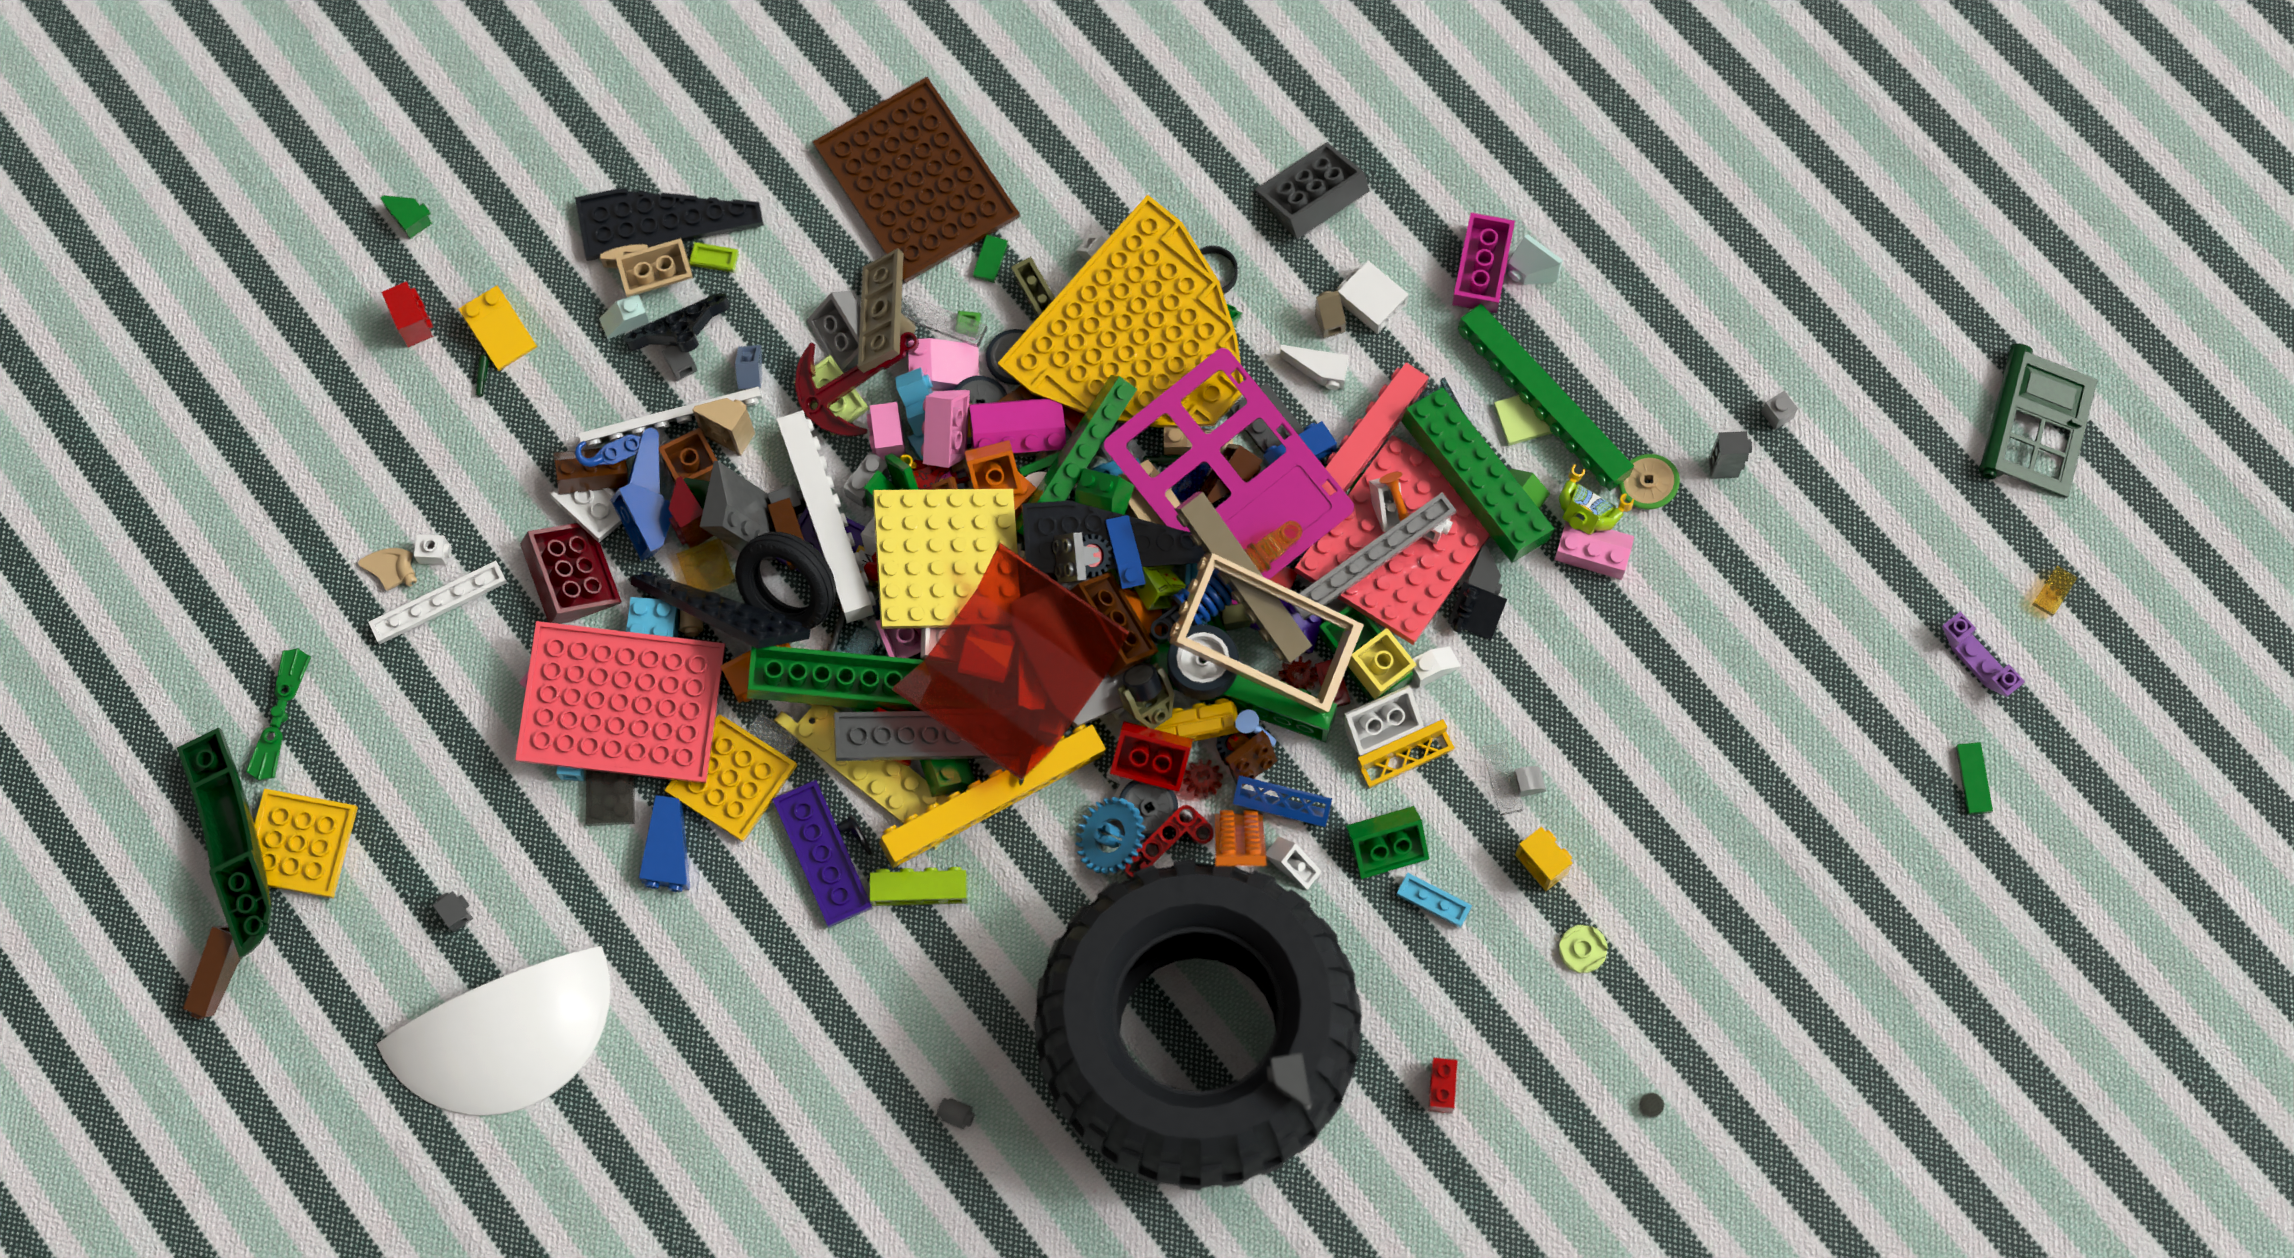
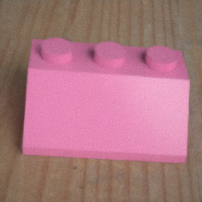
M969 390L935 391L924 399L925 421L922 424L924 443L921 447L923 464L949 468L966 458L964 451H967Z
M1566 521L1554 560L1622 580L1634 536L1615 530L1596 531L1590 535L1580 529H1573L1570 523Z

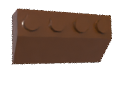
M1111 572L1078 583L1063 597L1111 678L1125 673L1130 667L1141 664L1159 652Z

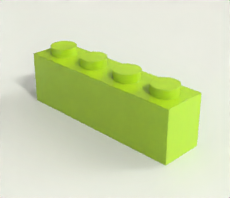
M934 867L924 868V871L902 868L900 872H890L889 869H877L876 872L870 873V902L872 906L968 904V875L966 870H962L961 867H949L947 871H938V868Z

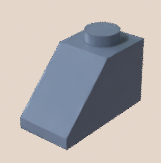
M761 345L738 347L735 361L738 389L761 388Z

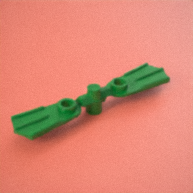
M299 648L282 651L275 687V695L278 699L276 706L271 709L272 719L269 726L272 727H268L262 732L246 769V772L254 776L258 781L272 779L276 775L283 739L282 732L278 728H280L281 723L286 722L288 719V714L285 712L287 701L295 697L311 659V656ZM284 687H289V691L285 694H282V689ZM274 733V739L268 740V735Z

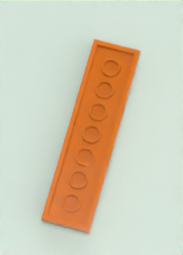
M1221 810L1220 813H1215L1216 866H1266L1262 813H1258L1257 810H1244L1243 813H1234L1233 810Z

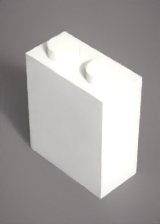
M1367 261L1363 266L1361 264L1357 266L1352 273L1353 276L1348 281L1344 280L1337 290L1342 305L1378 334L1408 303L1409 294L1371 262Z

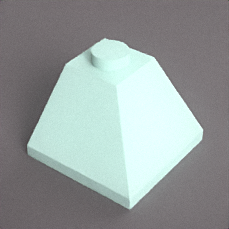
M1526 234L1509 260L1506 272L1512 280L1519 281L1523 285L1556 282L1559 279L1563 260Z

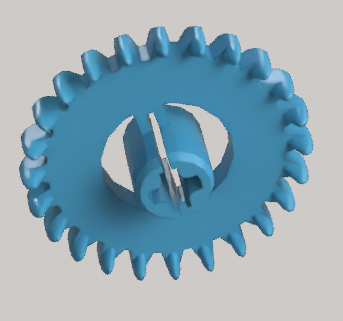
M1112 797V801L1104 798L1105 806L1100 802H1096L1098 810L1088 808L1092 814L1091 817L1082 815L1087 824H1078L1084 832L1076 833V836L1083 839V841L1075 843L1076 846L1083 848L1081 851H1077V854L1085 856V858L1081 859V862L1087 864L1086 867L1098 874L1101 872L1105 875H1108L1110 872L1115 874L1119 869L1124 870L1126 863L1132 864V856H1138L1136 850L1141 849L1143 846L1140 843L1145 838V835L1141 834L1145 830V826L1141 824L1143 817L1139 816V809L1134 808V804L1127 802L1124 798ZM1113 820L1121 821L1124 826L1125 836L1122 829L1108 822ZM1112 834V835H1114V836H1116V837L1122 839V841H1121V840H1118V839H1116V838H1114V837H1111V836H1109V835ZM1099 843L1110 848H1119L1113 852L1105 853L1102 851Z

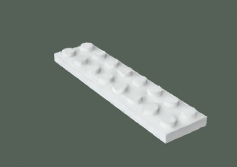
M755 387L578 434L580 442L585 441L587 446L595 447L602 445V440L609 438L613 442L624 437L627 433L632 432V435H641L650 427H655L657 430L670 427L669 422L677 421L679 424L692 421V416H694L692 409L700 404L728 398L732 401L735 399L739 400L748 407L759 404L758 399L763 397L760 388Z

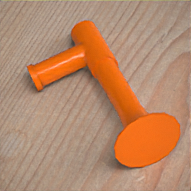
M1392 472L1381 477L1379 482L1386 484L1390 489L1401 522L1409 516L1399 489V478L1402 476V472Z

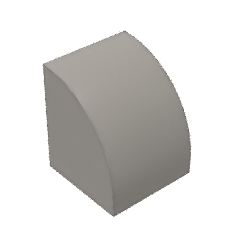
M1528 766L1514 770L1513 778L1518 797L1546 792L1540 767Z

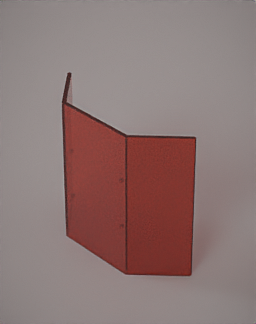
M1000 543L976 591L926 659L897 683L892 690L1022 781L1052 752L1105 679L1129 631Z

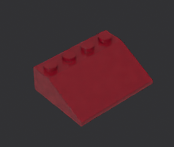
M578 523L527 531L520 546L549 623L562 624L572 622L621 603L600 542L596 541Z

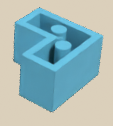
M920 367L895 377L897 391L906 407L907 420L916 437L923 435L922 424L925 421L924 399L927 395L933 393L931 390L933 387L928 374L924 375Z

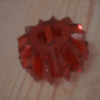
M1299 656L1297 662L1295 660L1290 664L1283 662V670L1278 672V676L1282 678L1280 681L1296 689L1307 690L1308 688L1314 690L1315 684L1313 682L1318 681V676L1315 674L1317 667H1310L1312 661L1308 659L1304 663L1303 656ZM1299 673V676L1302 674V679H1297V676L1294 678V674Z
M1200 758L1198 759V766L1191 762L1189 763L1191 770L1185 769L1184 775L1186 778L1183 779V784L1188 785L1186 788L1187 793L1195 790L1194 798H1198L1200 793H1203V798L1207 799L1208 792L1215 796L1217 794L1215 788H1222V783L1219 780L1223 779V774L1217 773L1220 769L1218 765L1211 767L1212 760H1208L1205 765ZM1203 775L1207 776V780H1204L1203 783L1199 782V778H1202Z

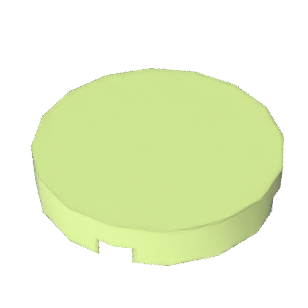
M1577 925L1569 928L1563 934L1559 944V955L1562 962L1570 970L1577 973H1590L1597 970L1604 963L1607 955V942L1604 935L1598 929L1592 926Z

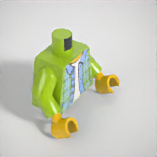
M1576 464L1573 465L1568 473L1570 480L1566 481L1559 495V503L1561 509L1564 510L1563 520L1570 523L1573 529H1580L1590 535L1596 531L1611 530L1622 518L1623 512H1628L1632 509L1634 499L1630 503H1625L1624 500L1627 494H1622L1619 500V507L1616 508L1615 505L1580 484L1576 485L1575 483L1580 481L1585 474V469L1582 470L1581 474H1576L1574 472Z

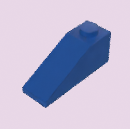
M1129 515L1105 520L1120 588L1125 589L1145 584L1141 560Z

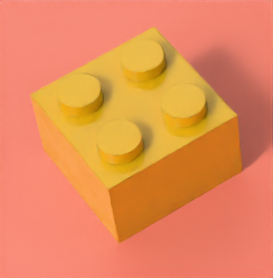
M1541 826L1519 844L1515 856L1542 888L1547 891L1569 873L1573 862L1571 861L1572 856L1565 848L1561 849L1555 843L1557 840L1552 832L1549 830L1545 831Z

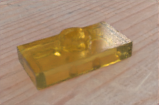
M2057 565L2032 605L2053 617L2078 577Z

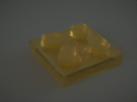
M715 539L676 553L686 583L689 586L709 592L736 582L720 539Z

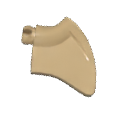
M401 548L382 549L365 556L358 562L363 569L380 579L386 591L395 588L405 582L406 586H412V582L415 584L417 582L415 572L411 567V560L414 554Z

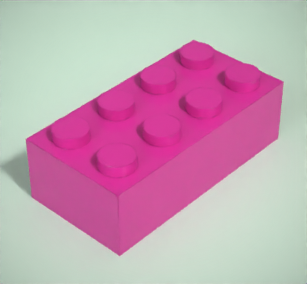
M1470 212L1452 305L1474 309L1482 304L1489 312L1497 314L1515 220Z

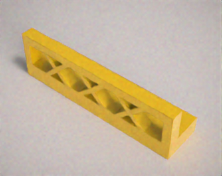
M1444 719L1358 757L1357 766L1368 788L1370 789L1453 751L1455 748L1446 732L1447 725ZM1441 735L1447 747L1441 750L1430 747L1432 740ZM1419 747L1426 750L1424 757L1419 760L1409 757L1411 749ZM1393 757L1404 759L1403 766L1399 769L1388 767L1390 759ZM1373 766L1383 769L1381 777L1371 781L1366 771Z

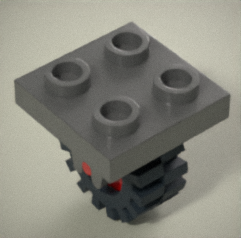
M1082 532L1054 536L1052 548L1056 555L1055 575L1058 578V583L1087 580L1086 577L1103 575L1102 573L1108 570L1106 566H1111L1112 562L1108 561L1109 558H1113V554L1108 553L1109 550H1112L1111 546H1106L1108 541L1106 539L1101 540L1102 536L1082 535Z

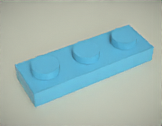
M1407 873L1396 894L1402 899L1459 928L1462 927L1472 908V905L1410 873Z

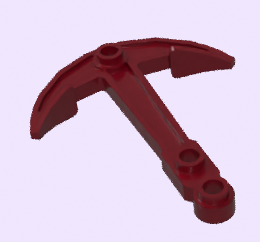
M911 332L902 334L900 336V354L893 359L887 360L864 373L858 369L857 365L818 389L813 379L816 376L814 365L816 345L811 342L800 357L795 378L797 398L802 410L809 419L824 431L846 437L867 434L868 430L866 428L853 425L839 416L836 417L829 409L830 406L879 371L886 370L903 359L907 352L915 351L919 346L918 338ZM913 340L914 344L911 347H907L908 341ZM813 403H818L816 409H811Z

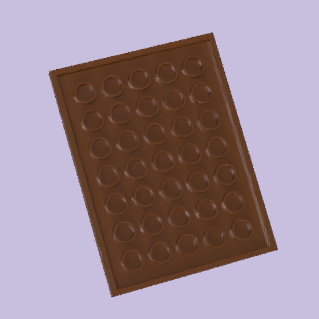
M928 77L921 79L812 141L821 158L885 255L897 248L904 253L902 279L904 283L911 281L982 240L986 235H990L1020 218L1019 211Z

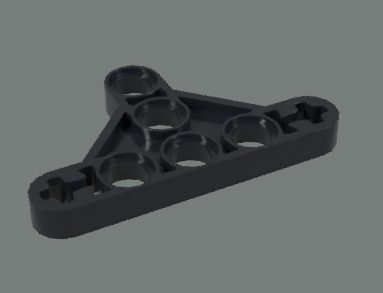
M717 293L634 329L624 336L626 346L629 350L635 351L648 345H677L681 352H690L698 347L699 341L697 336L711 318L729 309V300L725 293Z

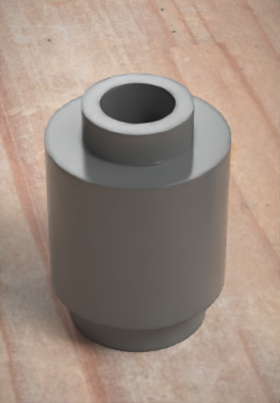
M943 1098L937 1110V1116L941 1118V1121L962 1130L966 1126H971L975 1113L972 1112L973 1107L953 1098Z

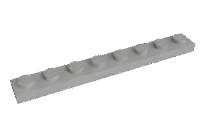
M1440 493L1299 594L1326 606L1456 513V509L1446 496ZM1292 605L1303 620L1313 615Z

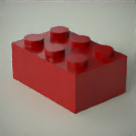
M1123 721L1110 774L1179 792L1193 739Z

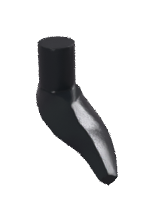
M849 815L847 821L837 824L840 833L851 829L853 836L859 841L867 854H872L867 839L853 816Z

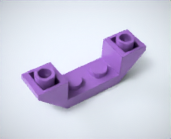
M1961 611L1942 626L1953 652L1985 687L2008 697L2025 683L2009 664L2003 668L1973 636L1976 627Z

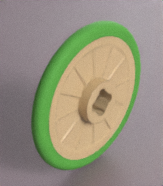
M1644 454L1630 460L1634 465L1630 477L1619 484L1621 494H1627L1625 500L1628 503L1634 499V507L1649 510L1660 508L1674 498L1679 489L1680 477L1678 470L1670 460L1656 454ZM1653 480V483H1645V481Z

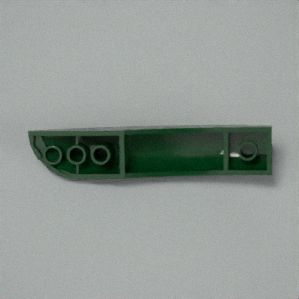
M216 728L177 747V751L199 813L210 864V870L208 871L238 956L243 958L261 943L268 930L271 920V900L262 852L245 792L223 730Z

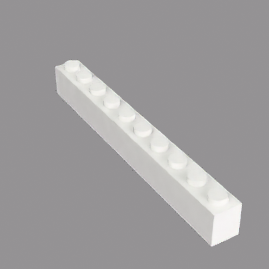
M803 410L777 418L782 438L824 558L833 573L836 592L846 621L850 623L874 615L872 606L876 605L872 591L867 592L865 586L869 585L865 571L860 573L858 566H861L862 563L858 552L853 553L852 546H855L852 534L845 531L844 527H847L848 523L845 514H839L838 508L841 507L838 495L832 494L831 488H834V483L831 475L825 474L824 469L828 467L824 455L819 456L817 450H820L821 447L817 436L812 437L811 431H814L812 421L805 417Z

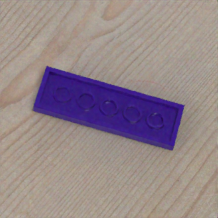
M814 780L773 798V802L828 928L873 909L817 781Z

